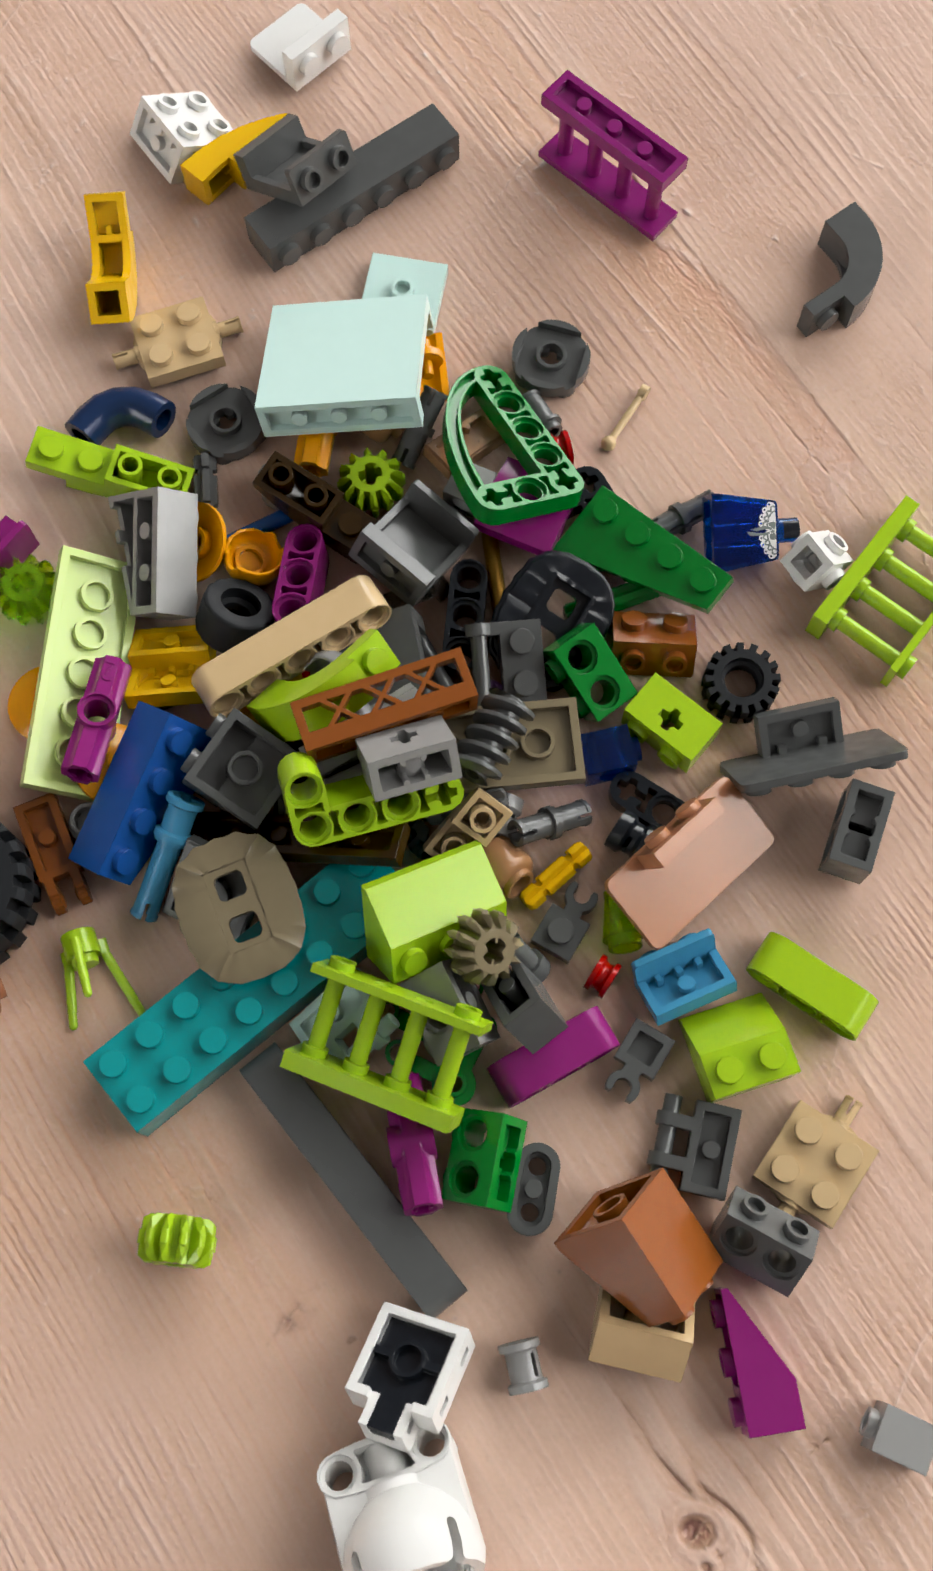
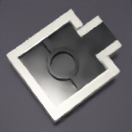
M384 1301L345 1386V1390L352 1403L364 1408L358 1424L367 1439L410 1453L420 1428L436 1434L440 1433L475 1348L474 1340L468 1328Z

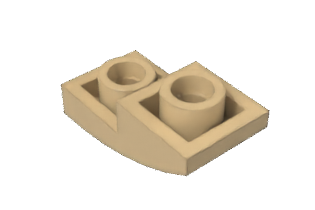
M477 786L423 844V850L434 857L474 840L487 847L513 815V812Z

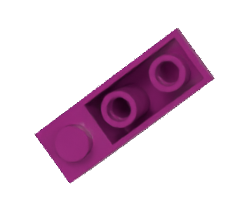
M714 1288L716 1299L709 1300V1307L714 1328H722L725 1348H719V1359L724 1378L731 1377L735 1397L728 1398V1405L734 1428L741 1427L742 1434L749 1439L806 1429L795 1376L728 1288Z

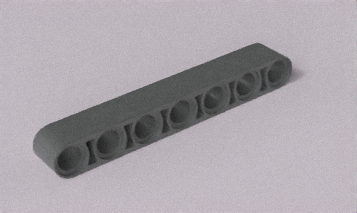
M274 1042L239 1071L422 1311L428 1316L438 1317L468 1290L412 1217L405 1216L401 1203L304 1078L297 1073L280 1067L284 1053Z

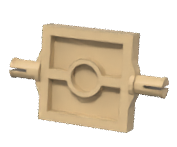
M202 296L135 316L130 322L134 333V348L112 354L117 370L139 363L140 367L147 374L151 388L226 366L221 350V338L243 333V328L239 316L216 323L215 319L209 314Z
M845 1095V1099L834 1116L820 1113L800 1100L752 1176L753 1179L774 1193L780 1201L777 1208L793 1217L796 1213L811 1216L830 1230L836 1224L879 1153L878 1149L859 1138L852 1128L849 1127L863 1106L861 1102L856 1100L848 1114H846L848 1107L854 1099L850 1095Z

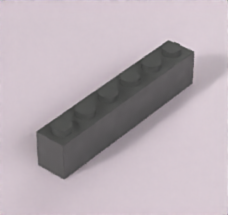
M433 103L354 150L353 152L358 164L303 207L275 198L244 217L249 241L274 272L284 266L294 264L305 253L317 246L325 245L336 234L348 227L356 226L370 213L379 208L387 207L395 198L410 189L419 187L427 178L440 170L450 168L459 159V133Z

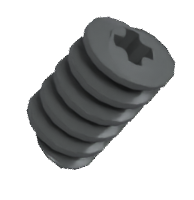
M490 688V694L483 697L480 703L482 709L476 710L472 717L474 724L467 725L464 731L466 739H461L457 743L462 776L472 783L481 786H487V778L501 780L503 774L494 766L495 763L509 765L511 759L503 752V749L517 751L519 744L511 737V734L525 736L527 729L519 720L533 721L535 718V714L526 707L523 701L498 688Z

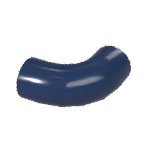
M113 387L93 395L74 412L64 425L72 437L97 445H101L114 430L124 426L138 428L154 438H159L173 424L176 406L163 396L139 387Z

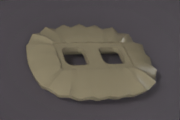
M233 832L225 837L214 838L204 845L192 848L186 859L176 866L175 878L171 889L175 900V912L179 919L180 930L200 969L215 980L225 983L244 984L264 978L286 967L300 951L305 937L306 924L296 883L276 846L261 835ZM236 871L241 872L247 887L245 894L228 901H221L215 887L216 880ZM247 913H256L262 927L261 934L241 943L236 942L230 928V922Z

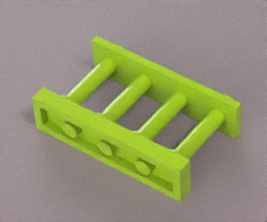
M907 495L816 610L805 629L806 632L818 640L827 628L833 632L838 629L891 667L880 681L885 687L889 685L895 675L903 680L918 660L911 654L933 626V611L926 621L923 622L870 586L872 581L867 578L874 568L879 572L884 569L933 603V582L894 557L895 551L890 549L896 539L902 543L907 540L933 558V537L916 527L918 522L912 519L920 504ZM850 598L856 602L861 599L912 634L913 638L904 650L899 652L848 617L849 611L844 609V606Z
M331 955L330 959L314 962L310 972L328 978L313 1028L309 1040L285 1049L280 1067L445 1134H449L461 1123L465 1108L453 1103L454 1098L451 1096L470 1035L473 1034L480 1037L491 1031L494 1022L481 1017L483 1011L474 1006L456 1003L454 1007L355 969L357 963L348 958ZM346 985L369 994L350 1056L344 1057L343 1060L328 1054L329 1048L326 1044ZM386 1001L411 1010L392 1071L383 1076L369 1070L370 1064L367 1063ZM429 1017L453 1026V1030L434 1088L426 1093L411 1087L412 1081L408 1078Z

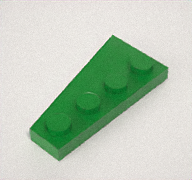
M602 485L553 549V551L569 552L588 562L600 572L610 573L638 587L639 585L658 592L663 597L706 614L710 613L734 582L733 577L604 485Z

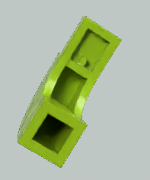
M369 629L339 657L320 671L297 681L276 679L246 707L264 729L283 742L300 740L302 738L290 702L397 668L401 663L379 631ZM365 693L353 695L346 709L355 713L374 697ZM338 700V701H335V702H332V703H334V704H336V705L339 706L341 700ZM323 707L303 712L309 732L327 727L335 714ZM341 716L339 722L345 720L346 718Z

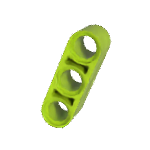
M775 932L768 933L746 967V971L755 980L835 1033L852 1041L857 1039L879 1003L877 998L866 989L791 940Z

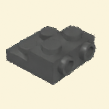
M233 708L228 717L219 713L205 734L211 738V741L203 752L194 748L185 760L180 770L185 772L186 776L181 783L214 806L222 807L253 830H256L282 793L277 775V767L280 761L286 755L297 751L242 712Z

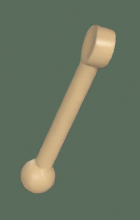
M642 384L635 399L611 434L602 438L601 447L604 451H612L616 447L617 437L641 402L647 398L651 387Z

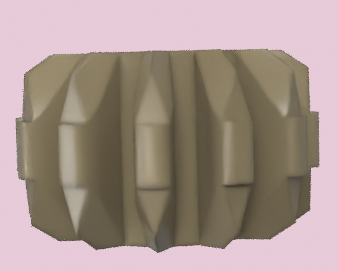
M477 908L472 910L471 917L466 915L457 916L460 928L458 931H446L454 941L452 945L444 949L447 956L453 958L449 965L452 971L461 975L465 982L472 985L495 986L498 977L501 979L510 978L508 966L521 963L517 956L514 955L515 950L524 945L519 938L514 937L519 927L514 922L507 920V916H504V913L497 910L487 911Z

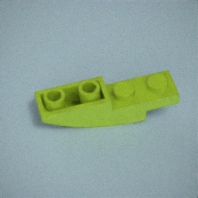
M40 426L37 427L25 460L26 468L66 480V487L103 497L157 486L188 492L195 472L194 468L116 444L113 450Z

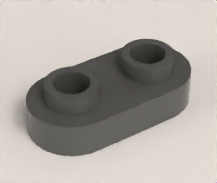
M531 1143L523 1148L511 1213H507L511 1227L517 1233L524 1236H535L544 1232L549 1227L553 1217L561 1166L560 1159L555 1150L544 1143ZM539 1158L544 1161L546 1170L542 1175L536 1176L529 1171L528 1165L532 1159ZM525 1204H533L537 1207L538 1217L535 1221L528 1222L522 1218L521 1208Z

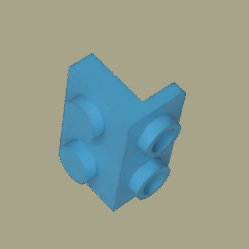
M710 928L698 933L687 934L678 942L662 949L646 952L639 959L631 963L635 987L657 1026L737 991V981L718 953L715 945V936Z

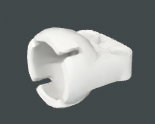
M444 1423L439 1434L420 1428L410 1453L365 1438L330 1454L319 1465L317 1483L324 1494L342 1571H485L486 1546L459 1459L458 1447ZM441 1439L445 1441L444 1447L439 1454L432 1457L423 1455L424 1447L431 1440ZM345 1472L353 1473L352 1482L347 1488L341 1491L333 1490L334 1482L339 1475Z

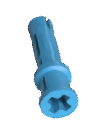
M169 790L167 792L166 800L169 803L161 824H157L154 828L153 833L157 843L135 903L130 910L131 915L139 920L142 918L146 905L149 904L145 921H157L158 913L180 852L184 849L187 839L192 836L190 832L197 813L204 810L205 803L201 799L185 792Z

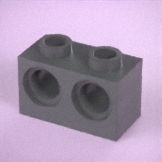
M854 778L841 794L818 869L819 871L857 884L863 882L872 873L895 792Z
M736 1186L715 1219L709 1239L720 1254L723 1262L789 1297L813 1261L820 1231L808 1225L801 1218L793 1217L769 1204L762 1197L751 1194Z

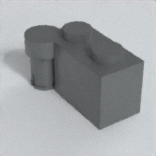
M516 933L514 937L519 938L524 943L523 946L515 950L514 954L521 963L510 964L512 970L509 968L510 978L501 979L498 977L495 986L481 985L504 1027L534 1054L564 1031L568 1025L542 983L550 973V962L538 949L530 948L520 935Z

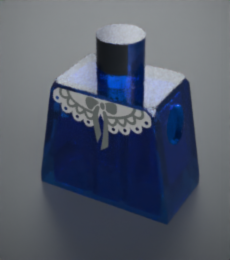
M726 494L702 496L704 557L725 572L777 560L779 557V543L794 542L800 536L798 518H778L777 503L774 500Z

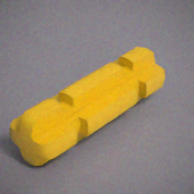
M574 843L564 852V857L559 856L535 878L536 882L534 884L531 882L521 891L519 898L530 910L537 909L547 900V895H553L577 873V868L582 869L592 860L591 852L583 843Z

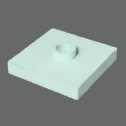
M373 253L362 299L427 294L434 324L432 329H427L426 336H430L435 333L448 275V264Z

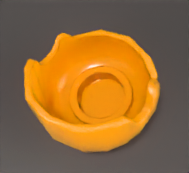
M255 528L239 529L227 538L222 560L225 569L232 578L246 580L259 587L266 586L278 578L284 547L279 544L274 532H262Z

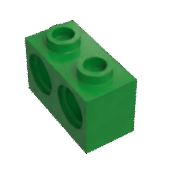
M595 623L579 624L543 650V656L547 660L544 663V667L548 675L555 683L563 685L569 697H576L579 719L583 718L585 721L599 722L638 693ZM573 646H576L582 655L581 663L576 668H573L568 660L569 651ZM596 681L600 682L603 687V696L597 703L591 698V687Z
M465 1108L460 1125L452 1131V1144L448 1164L443 1174L442 1199L463 1205L511 1213L528 1121L505 1113ZM486 1131H487L486 1139H485V1141L483 1142V1140H484V1135H485V1133H486ZM477 1177H478V1183H477V1186L475 1187V1182H476V1179H477Z

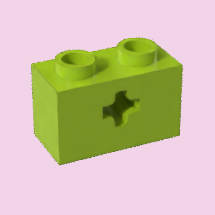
M656 672L626 706L621 719L625 732L633 740L639 743H648L658 751L657 756L663 763L673 769L679 767L685 773L689 771L714 741L723 724ZM669 722L675 724V727H670L668 730L661 727V725L666 726Z

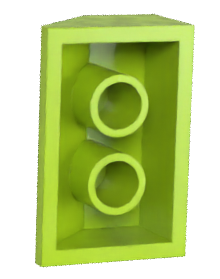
M477 840L361 885L367 957L394 984L411 978L440 961L452 959L444 951L454 941L446 931H458L460 926L457 916L466 915L471 917L472 910L477 908L487 911L497 910L504 913V916H507V901L482 844Z

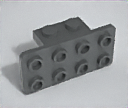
M835 697L753 714L758 754L722 761L720 763V771L733 782L734 786L741 793H746L748 796H763L769 794L772 791L771 788L785 785L804 787L812 784L813 779L826 776L846 778L854 775L855 770L868 767L873 769L891 768L896 765V761L908 758V748L880 729H870L843 735L840 702Z

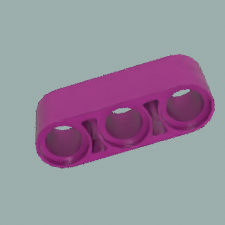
M300 524L293 527L286 537L272 604V614L275 622L324 594L329 568V555L323 535L315 525Z
M598 1006L592 1007L566 1022L568 1027L534 1054L525 1046H522L487 1068L508 1108L522 1103L620 1046L619 1041Z

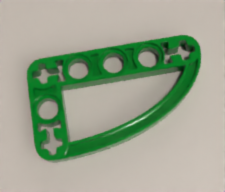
M491 365L479 366L462 374L453 384L448 395L443 417L442 436L444 451L451 474L473 516L478 521L493 526L576 507L584 488L583 478L509 376L502 369ZM470 398H475L528 475L489 484L482 482L469 455L462 431L461 410ZM499 407L511 408L516 412H507ZM517 433H527L534 436L535 438L522 437ZM536 459H546L552 462L553 465L542 464ZM520 493L532 494V495H534L535 497H537L538 499H537V500H528V499H525V498L521 497L519 494H520Z

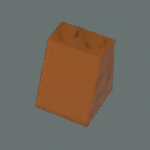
M663 1167L597 1191L554 1242L557 1249L648 1327L670 1322L671 1325H677L688 1319L695 1310L693 1305L699 1296L712 1286L714 1282L712 1277L723 1262L720 1254Z

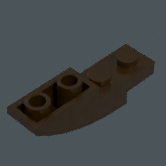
M274 451L252 482L253 486L298 525L312 524L318 527L327 546L357 564L348 554L360 532L370 522L375 525L378 520L344 500V492L277 451Z

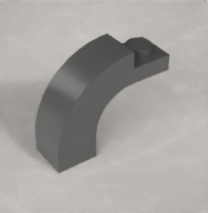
M856 202L827 219L824 223L817 245L836 265L840 280L804 304L797 327L806 337L818 329L821 331L827 330L837 319L845 328L853 324L865 310L878 281L883 263L882 243L873 222Z

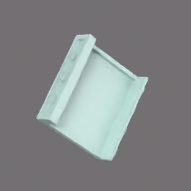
M427 294L273 306L254 407L264 436L274 437L423 427L424 413L420 400L427 329H432L434 325Z

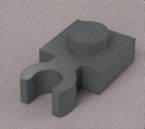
M575 881L566 890L564 898L566 906L564 909L552 903L530 942L566 964L570 962L590 927L589 923L580 919L581 916L592 912L598 901V894L593 893L587 903L581 904L576 902L573 895L579 884Z
M636 1018L614 1056V1059L624 1064L621 1070L614 1071L608 1077L605 1083V1090L609 1092L616 1081L624 1080L630 1086V1093L627 1095L625 1102L628 1104L632 1103L640 1092L639 1077L642 1075L650 1081L654 1080L675 1040Z

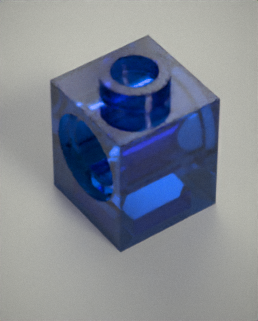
M627 724L581 734L586 775L585 787L612 781L618 773L623 771L635 772L638 761H642L639 740L637 736L630 737Z

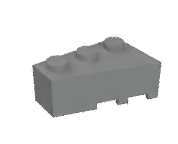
M157 486L108 497L110 509L117 510L121 529L115 532L117 544L124 545L127 565L122 567L130 615L170 621L196 618L198 602V494Z

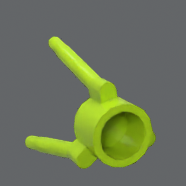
M93 927L76 928L60 937L64 951L60 956L64 967L69 1028L72 1031L78 1028L74 971H78L83 995L87 998L90 997L92 989L88 969L100 963L98 958L100 956L105 961L136 1013L140 1016L146 1011L111 954L106 938L97 939Z

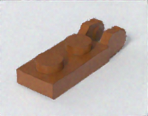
M47 793L13 807L40 884L46 888L56 914L60 916L68 912L67 901L57 884L58 881L68 877L72 879L78 900L83 905L93 902L90 888L82 873L85 871L84 867L68 859L75 842L57 795Z

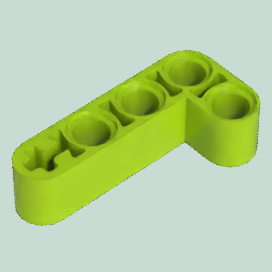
M293 752L286 755L277 767L284 804L294 836L299 843L308 847L325 845L447 812L456 808L464 797V787L460 779L403 794L397 798L375 802L363 775L325 785L314 758L304 752ZM309 777L305 782L293 783L297 778ZM360 803L357 808L346 810L349 806ZM317 815L311 821H303L306 817Z

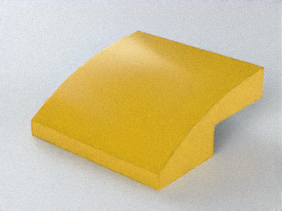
M196 625L135 630L127 656L132 667L124 695L128 709H135L138 701L154 707L203 703L191 679L199 667L216 657V650L201 639L196 630Z

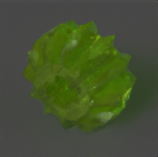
M29 554L24 563H21L19 558L13 556V566L8 569L0 566V574L3 577L0 578V608L2 609V614L11 621L17 618L19 623L24 626L28 625L32 617L38 623L43 624V614L49 612L55 578L54 568L50 562L46 560L39 562L31 554Z

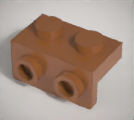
M636 610L627 612L614 611L611 622L612 652L627 675L653 676L656 672L658 675L666 677L689 678L693 676L697 652L695 615L678 612L665 614L642 613Z

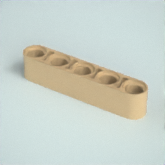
M356 576L203 664L194 672L191 679L192 684L211 716L216 718L221 713L227 717L233 708L240 710L247 706L276 679L290 681L305 672L303 668L307 663H310V660L316 653L322 650L341 651L353 644L367 630H377L389 620L392 608L369 576Z

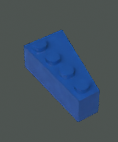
M138 701L68 859L97 875L131 885L156 846L157 840L154 838L153 831L157 824H161L169 803L166 800L167 792L169 790H176L190 795L194 793V791L181 783L186 773L180 770V768L194 748L203 752L211 741V738L205 734L207 730L169 712Z

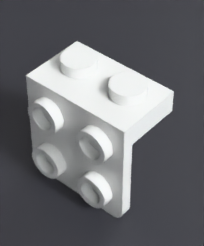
M297 4L252 38L250 41L251 50L297 92L351 50L348 17L337 8L326 18L321 19L306 4Z

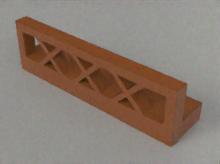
M461 647L290 702V706L307 755L312 756L317 763L357 750L355 738L438 715L447 720L477 710L478 692ZM454 662L462 680L461 683L448 687L431 681L437 668ZM427 671L425 677L418 675ZM402 679H408L420 685L415 697L406 701H401L388 694L394 682ZM384 686L382 692L379 691V690H377V689H375V688ZM426 688L433 691V692L424 694ZM359 693H365L378 699L372 711L361 716L346 709L351 697ZM341 700L339 706L336 705V704H334V703H332V702ZM384 702L391 705L381 709ZM323 707L335 713L327 727L309 732L303 712ZM341 716L348 719V720L339 722Z

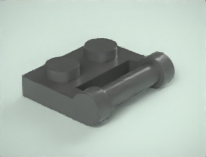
M540 619L464 625L465 638H470L473 681L478 692V706H481L480 703L483 697L490 694L489 689L491 688L487 648L488 636L498 637L502 690L523 702L547 700Z

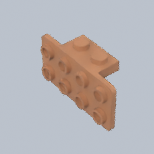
M727 777L716 779L699 796L682 804L675 811L676 817L666 826L663 825L650 833L644 840L645 845L605 881L604 887L606 892L651 948L661 949L668 944L773 844L774 837L740 791L734 786L733 782Z

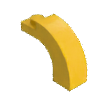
M125 191L84 194L92 255L91 278L85 284L91 325L131 322L135 317L137 307V267L133 230H130Z

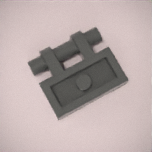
M665 1093L662 1110H657L655 1124L659 1125L654 1150H649L647 1164L651 1165L649 1172L662 1167L667 1174L668 1170L681 1172L678 1191L725 1201L742 1110L696 1100L693 1116L691 1117L680 1114L682 1096ZM676 1130L689 1132L685 1157L672 1154Z

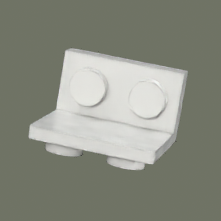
M191 91L187 93H162L160 95L141 96L130 135L170 184L183 183L184 180L180 165L192 156L193 152H197L208 143L233 129L211 104L206 95L202 92Z

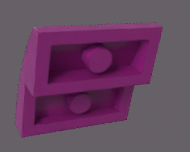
M508 457L494 482L528 474L518 460ZM520 493V494H519L521 497H523V498H525V499H528V500H537V499H538L537 497H535V496L532 495V494H528V493ZM573 508L493 526L475 519L473 525L479 532L539 555L545 551H553Z

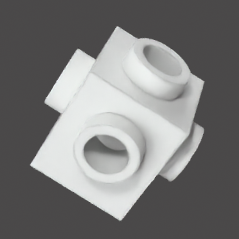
M829 530L819 532L807 531L792 543V549L780 560L790 573L793 581L804 592L822 588L826 590L832 589L845 575L844 570L854 562L846 552L848 546L838 534Z

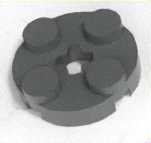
M560 320L540 321L537 327L531 328L529 331L526 328L520 332L514 342L512 367L516 383L529 391L532 389L539 390L541 396L570 397L575 392V388L582 384L588 374L591 356L588 343L586 346L585 341L581 338V332L575 326ZM550 352H554L557 354V360L560 362L547 364L541 359V356L548 357Z
M227 384L212 385L198 393L189 406L191 411L188 415V420L186 418V428L192 444L200 453L206 452L210 456L215 457L219 465H226L231 461L250 455L266 439L254 409L256 394L248 388L240 386V390L238 388H228ZM225 416L228 420L233 418L237 420L231 428L222 429L219 428L221 425L219 419Z

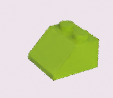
M762 993L678 1020L707 1102L715 1103L791 1078L801 1072L786 1029Z

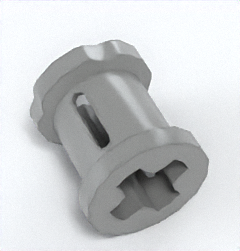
M539 1337L525 1338L498 1346L499 1354L505 1356L511 1382V1385L508 1387L510 1396L537 1391L549 1386L547 1377H543L536 1349L540 1345Z

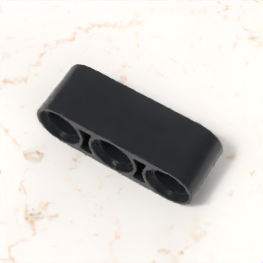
M464 559L456 563L452 568L442 650L443 653L461 647L463 655L468 656L471 660L470 638H465V627H461L455 622L462 617H468L473 619L475 623H485L488 577L484 565L477 560ZM465 580H474L479 585L473 589H466L459 584ZM471 661L469 664H467V666H468V668H469L470 674H471L472 679H473V670H472V661ZM451 663L444 666L454 684L462 682L455 664Z

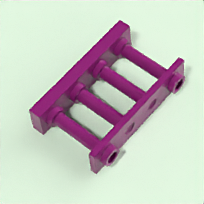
M566 70L542 93L541 105L557 116L560 121L559 132L538 151V156L639 232L654 241L677 218L678 212L661 200L662 193L687 168L688 157L569 70ZM574 130L589 140L588 146L574 136ZM603 151L618 161V168L603 157ZM632 174H636L648 183V189L632 179Z

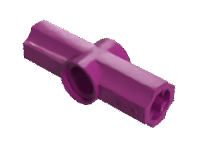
M110 655L95 658L84 696L77 704V718L61 766V774L69 777L73 782L88 785L89 783L99 781L110 741L113 740L116 734L117 718L132 671L131 666L123 662L121 658ZM94 716L105 718L101 722H92L88 719Z
M410 1073L408 1079L412 1081L411 1087L423 1091L419 1073ZM387 1110L389 1127H386L389 1151L393 1168L397 1169L398 1187L405 1216L420 1217L443 1209V1200L435 1160L438 1159L433 1128Z

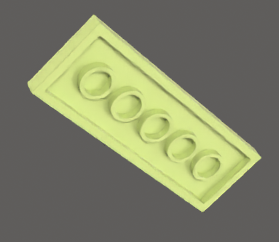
M65 545L59 550L19 787L94 801L81 790L77 782H73L69 777L61 774V766L77 718V704L84 696L95 658L110 655L121 658L123 662L129 665L127 656L133 639L136 616L130 615L122 567L127 565V562ZM122 705L116 722L120 724ZM101 716L90 717L88 720L92 722H101L104 721L105 718Z

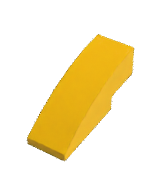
M287 113L262 118L240 126L216 138L195 152L180 165L187 190L208 206L233 182L245 190L247 186L234 158V154L286 116Z

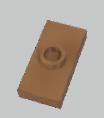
M482 408L461 421L464 440L473 463H476L506 443ZM441 434L424 446L423 455L449 480L451 471L446 459L443 436Z

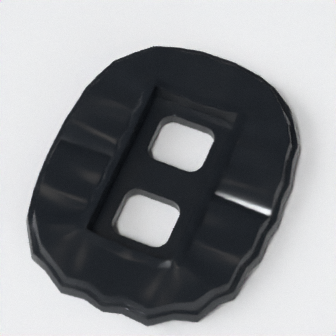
M545 551L528 559L523 568L514 575L511 583L503 591L500 601L494 608L490 623L540 619L541 626L553 633L555 637L554 642L581 623H595L603 638H605L614 616V594L604 575L588 562L569 552ZM556 589L562 590L576 601L574 609L565 620L547 608V602ZM488 636V652L500 670L498 637ZM573 646L569 651L568 660L570 665L576 668L581 663L582 655L580 650ZM545 670L546 691L555 693L564 689L563 685L555 683Z

